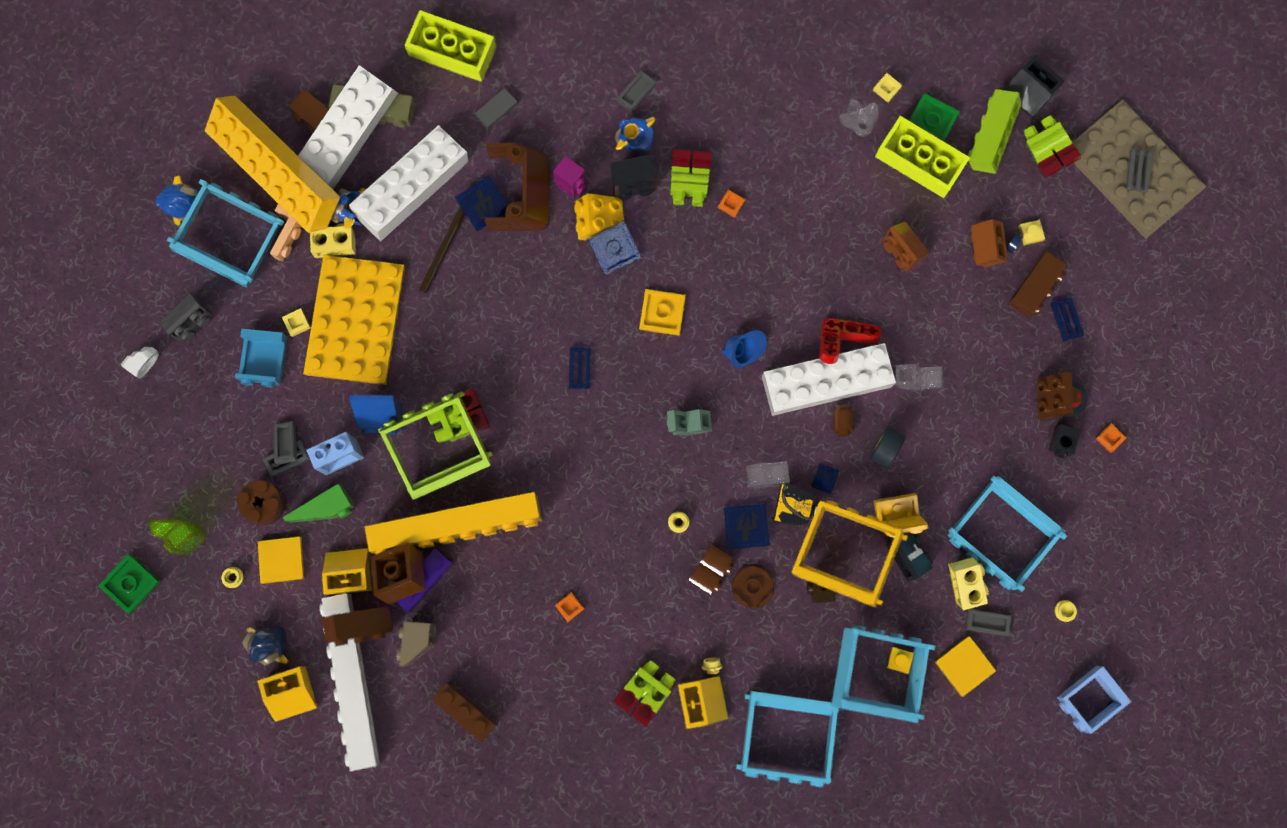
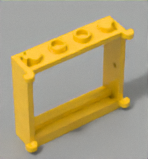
M827 500L826 503L820 501L791 573L796 577L876 607L877 604L882 605L883 601L879 600L883 586L901 540L906 541L908 536L903 535V532L899 530L900 527L888 522L885 525L880 523L879 519L874 516L867 515V517L858 515L859 512L855 509L847 507L844 510L839 508V504ZM825 510L895 536L874 591L804 565Z

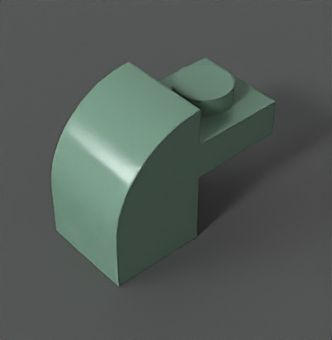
M701 409L687 412L678 410L667 411L669 432H672L673 435L712 432L710 411Z

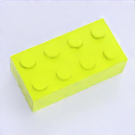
M420 10L405 43V48L411 57L482 82L496 50L494 36Z
M902 116L898 118L875 156L942 198H945L970 159L967 155Z

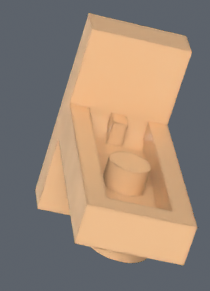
M278 204L275 212L281 218L286 219L287 222L270 254L275 259L283 262L284 258H287L291 253L293 241L299 238L302 226Z

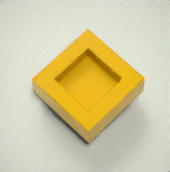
M892 647L886 668L909 674L914 653Z

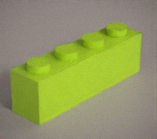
M995 89L993 97L989 98L987 113L982 117L981 129L975 135V145L968 154V157H970L968 161L973 170L996 174L1022 105L1019 92Z

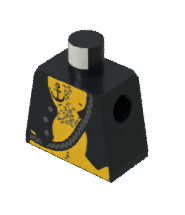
M782 482L772 523L807 525L810 517H814L818 505L813 504L814 495Z

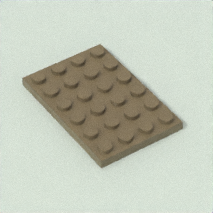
M1121 100L1072 142L1081 154V159L1074 164L1145 239L1206 188L1201 180L1124 100ZM1131 149H1136L1138 152L1140 150H1143L1145 153L1148 151L1152 152L1149 188L1146 193L1125 190L1129 152ZM1135 157L1132 186H1135L1138 157ZM1143 158V167H1142V176H1141V185H1140V187H1142V180H1143V171H1144L1145 158Z

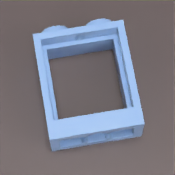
M347 432L307 449L314 469L325 475L364 458L357 439ZM331 444V447L327 448L326 445Z
M1095 666L1057 697L1061 702L1059 704L1060 708L1066 714H1070L1073 717L1075 727L1080 732L1084 731L1090 734L1131 702L1103 666ZM1095 678L1114 702L1087 723L1070 702L1069 698Z

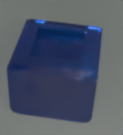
M819 463L811 487L830 494L835 486L839 470Z

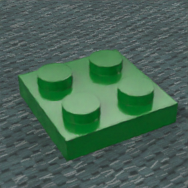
M924 93L909 121L944 142L960 111Z
M127 554L98 587L126 613L132 614L161 581L131 554Z

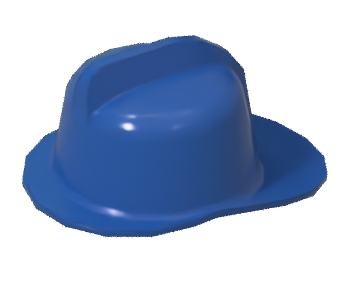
M759 330L732 336L728 339L725 348L722 349V353L726 355L735 368H742L762 356L767 346L766 336Z

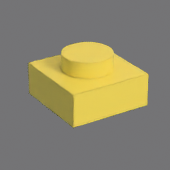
M886 73L874 87L873 91L889 103L901 89L902 85Z
M1040 220L1023 223L1018 226L1020 234L1023 236V245L1045 240Z
M301 308L282 317L292 337L311 328Z

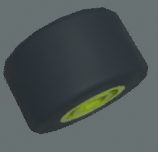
M887 427L871 454V460L889 468L899 453L906 435L891 427Z

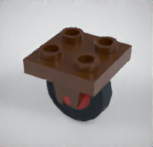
M1062 372L1037 379V410L1039 420L1062 416H1076L1085 410L1088 400L1086 390L1079 381L1072 379V372Z

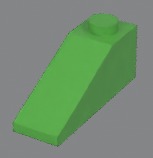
M337 484L283 518L290 523L338 517L342 519L352 513L351 509L355 508L343 486Z

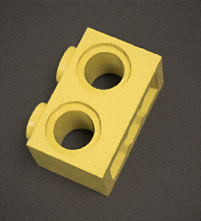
M337 224L336 227H327L324 230L311 232V253L315 258H322L323 255H356L355 231L352 227L344 228V224ZM342 236H347V240L345 242H339V239ZM321 238H327L324 244H319Z
M973 557L948 564L955 600L961 609L966 610L988 604L986 595L989 592L986 584L983 582L982 576H985L982 564H979ZM968 571H971L968 576H965ZM975 590V592L969 596V593Z

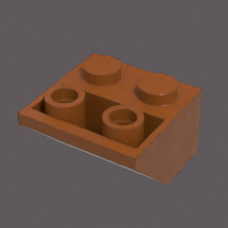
M905 221L889 228L882 240L885 250L894 255L900 269L904 268L906 272L924 261L930 254Z

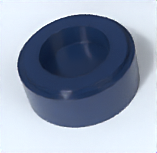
M1015 233L1006 246L1008 252L1013 253L1023 238L1021 234Z

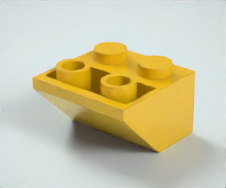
M368 548L325 553L322 570L324 595L372 591Z
M306 666L297 667L258 680L263 702L275 722L318 708Z
M720 676L678 684L687 729L728 719Z

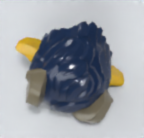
M278 626L277 628H264L255 631L253 628H247L248 633L243 640V646L249 653L248 658L250 661L260 662L265 666L272 662L288 663V659L284 656L285 649L287 648L284 628Z

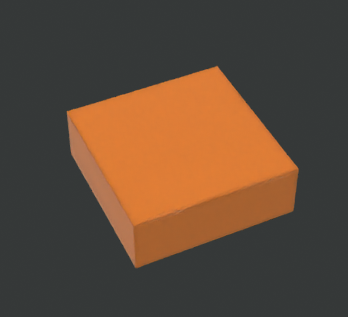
M728 190L719 203L718 208L735 218L746 199Z
M1111 423L1096 439L1112 453L1126 437Z
M572 592L555 605L567 622L584 610V607Z

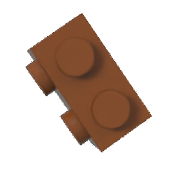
M991 219L971 225V240L974 247L973 258L976 265L987 268L1008 262L1003 222Z

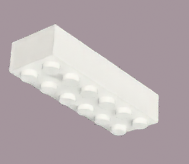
M358 66L298 157L328 186L334 189L398 93L364 68Z
M438 125L349 204L351 212L376 238L382 241L468 163L467 152Z
M885 343L839 354L838 361L834 364H826L820 359L765 371L762 375L772 416L891 388L896 383Z

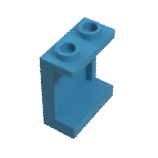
M241 329L240 337L244 339L239 374L235 373V378L241 381L240 384L253 386L254 382L261 383V386L273 388L274 384L281 385L288 337L281 332Z

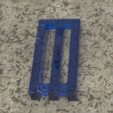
M1072 298L1052 302L1050 305L1062 341L1066 342L1083 337L1084 333ZM1065 303H1067L1077 332L1076 334H1074L1069 316L1064 306ZM1058 305H1059V307H1060V310H1061L1063 319H1064V321H1065V324H1066V327H1067V330H1068L1069 335H1067V332H1066V329H1065V326H1064V323H1063V320H1062V317H1061V314H1060Z
M570 348L569 389H590L591 348ZM574 352H578L577 384H573ZM582 352H586L585 384H582Z

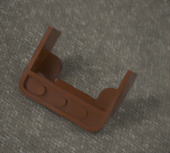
M486 143L489 158H508L514 164H523L522 202L510 203L506 208V218H485L488 231H542L546 229L549 225L550 163L548 156L541 151L520 143Z

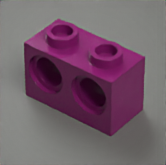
M565 156L553 171L554 181L557 187L575 199L578 194L582 195L587 188L585 170Z

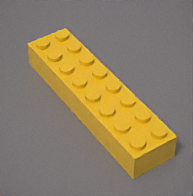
M236 96L216 98L205 132L308 233L327 229L340 196Z
M535 492L365 526L369 552L378 555L407 542L414 547L418 546L422 547V549L435 547L434 543L437 542L446 545L455 543L457 538L463 540L475 539L476 534L482 533L484 536L497 534L496 530L503 529L505 532L515 531L517 526L524 525L526 528L538 526V522L542 521L538 496Z

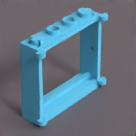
M200 179L199 184L203 186L175 237H168L167 241L171 243L169 247L172 251L248 288L250 283L253 282L255 273L281 225L283 226L284 221L270 211L267 213L261 211V207L255 203L249 202L247 204L241 201L242 198L233 192L227 194L222 191L223 188L212 182L208 184ZM208 193L273 224L248 273L182 241Z
M992 476L991 482L953 528H949L947 536L951 538L949 541L957 548L962 547L967 552L966 556L968 558L973 557L976 561L980 562L987 574L998 577L1000 579L999 583L1008 590L1018 589L1023 592L1025 589L1022 586L1024 581L1058 539L1062 538L1065 540L1067 535L1064 533L1065 530L1001 477ZM991 491L996 493L1049 537L1015 581L958 534V531Z
M853 625V628H844L831 706L918 723V719L924 720L925 715L919 714L929 649L935 650V646L921 643L922 639L914 637L904 640V635L891 633L890 636H885V631L872 629V633L867 632L866 627ZM858 635L914 647L905 707L848 696Z
M750 691V695L745 694V699H749L742 762L741 765H736V769H741L742 772H745V776L758 778V774L767 775V779L780 781V777L789 778L788 782L802 784V780L810 781V785L823 787L824 783L830 784L839 708L831 706L832 702L756 691ZM755 705L830 716L822 777L747 766Z

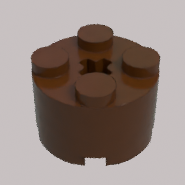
M260 480L247 484L237 496V505L240 514L246 520L260 525H269L282 517L286 498L279 487ZM263 499V506L261 507L259 505L261 504V500Z

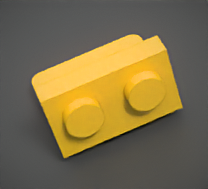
M587 193L575 201L574 210L577 217L576 231L578 233V240H587L594 235L612 237L616 236L615 233L625 235L623 203L619 197Z
M915 493L874 500L876 518L879 519L880 523L885 525L888 522L899 526V530L903 533L917 534L923 532L924 529H928V523L919 514L918 499ZM885 533L889 537H895L893 535Z

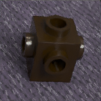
M807 582V594H811L812 603L836 601L835 593L837 592L827 588L823 591L819 585Z

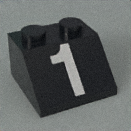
M910 532L904 534L908 536L907 540H901L894 558L907 582L916 580L933 569L931 565L933 561L927 552L924 553L920 547L922 544L917 534ZM891 541L890 543L886 544V546H887V548L889 549V551H890V548H891V546H892L893 541Z

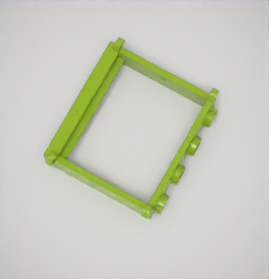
M463 391L455 395L453 393L445 395L441 398V402L436 404L434 402L427 403L422 406L423 410L416 413L414 410L402 415V419L398 421L391 419L378 428L412 500L491 466L489 457L493 456L491 451L486 452L461 399L462 396H465ZM456 403L480 454L413 483L389 432Z

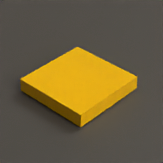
M645 289L639 330L680 336L686 295Z
M302 537L258 541L260 584L305 579Z
M970 636L964 638L935 661L961 697L965 696L996 672Z

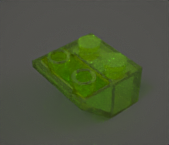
M149 519L146 522L151 527L149 531L156 538H161L165 542L163 546L171 554L176 553L189 556L208 539L194 523L187 521Z

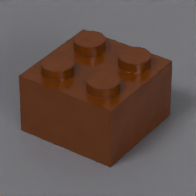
M408 542L371 557L374 596L387 604H391L426 590L422 552Z

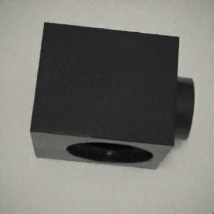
M1063 424L1056 426L1049 451L1055 452L1054 455L1060 458L1074 455L1081 430ZM1061 438H1065L1067 440V447L1061 445Z

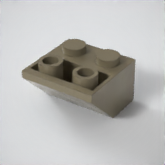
M404 622V625L400 626L399 639H402L401 648L397 650V661H400L399 666H411L434 646L436 624Z

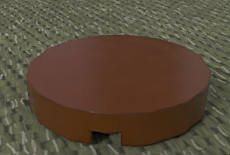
M745 567L737 572L733 579V596L744 607L752 609L762 607L773 596V579L761 567Z

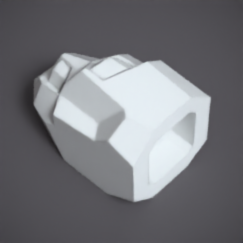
M144 347L140 351L133 352L127 356L121 366L134 376L142 378L158 359V351L153 347Z

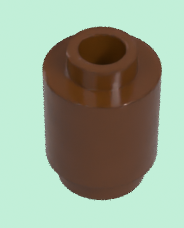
M849 405L835 406V411L833 412V432L837 433L839 437L850 436V433L854 432V412Z

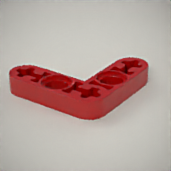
M833 318L824 319L820 330L819 358L826 364H834L838 361L840 353V339L876 344L879 342L882 331L878 326Z

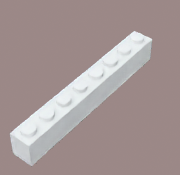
M345 593L322 598V604H320L321 615L327 617L334 614L354 612L352 595ZM354 639L348 640V644L335 647V643H330L327 646L328 658L332 659L333 667L330 668L332 680H335L336 683L334 697L336 702L339 701L340 710H338L337 715L339 723L343 725L344 732H341V739L347 749V754H345L346 766L350 767V771L377 766L380 764L360 643H354Z

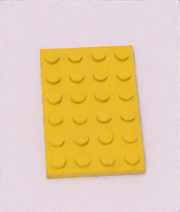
M323 255L304 375L382 385L387 384L405 270L403 264Z

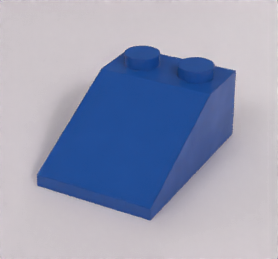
M350 395V403L357 427L364 431V434H377L378 428L382 427L387 421L391 419L398 421L403 418L404 406L393 395ZM403 426L389 432V434L394 435L397 434V431H403Z

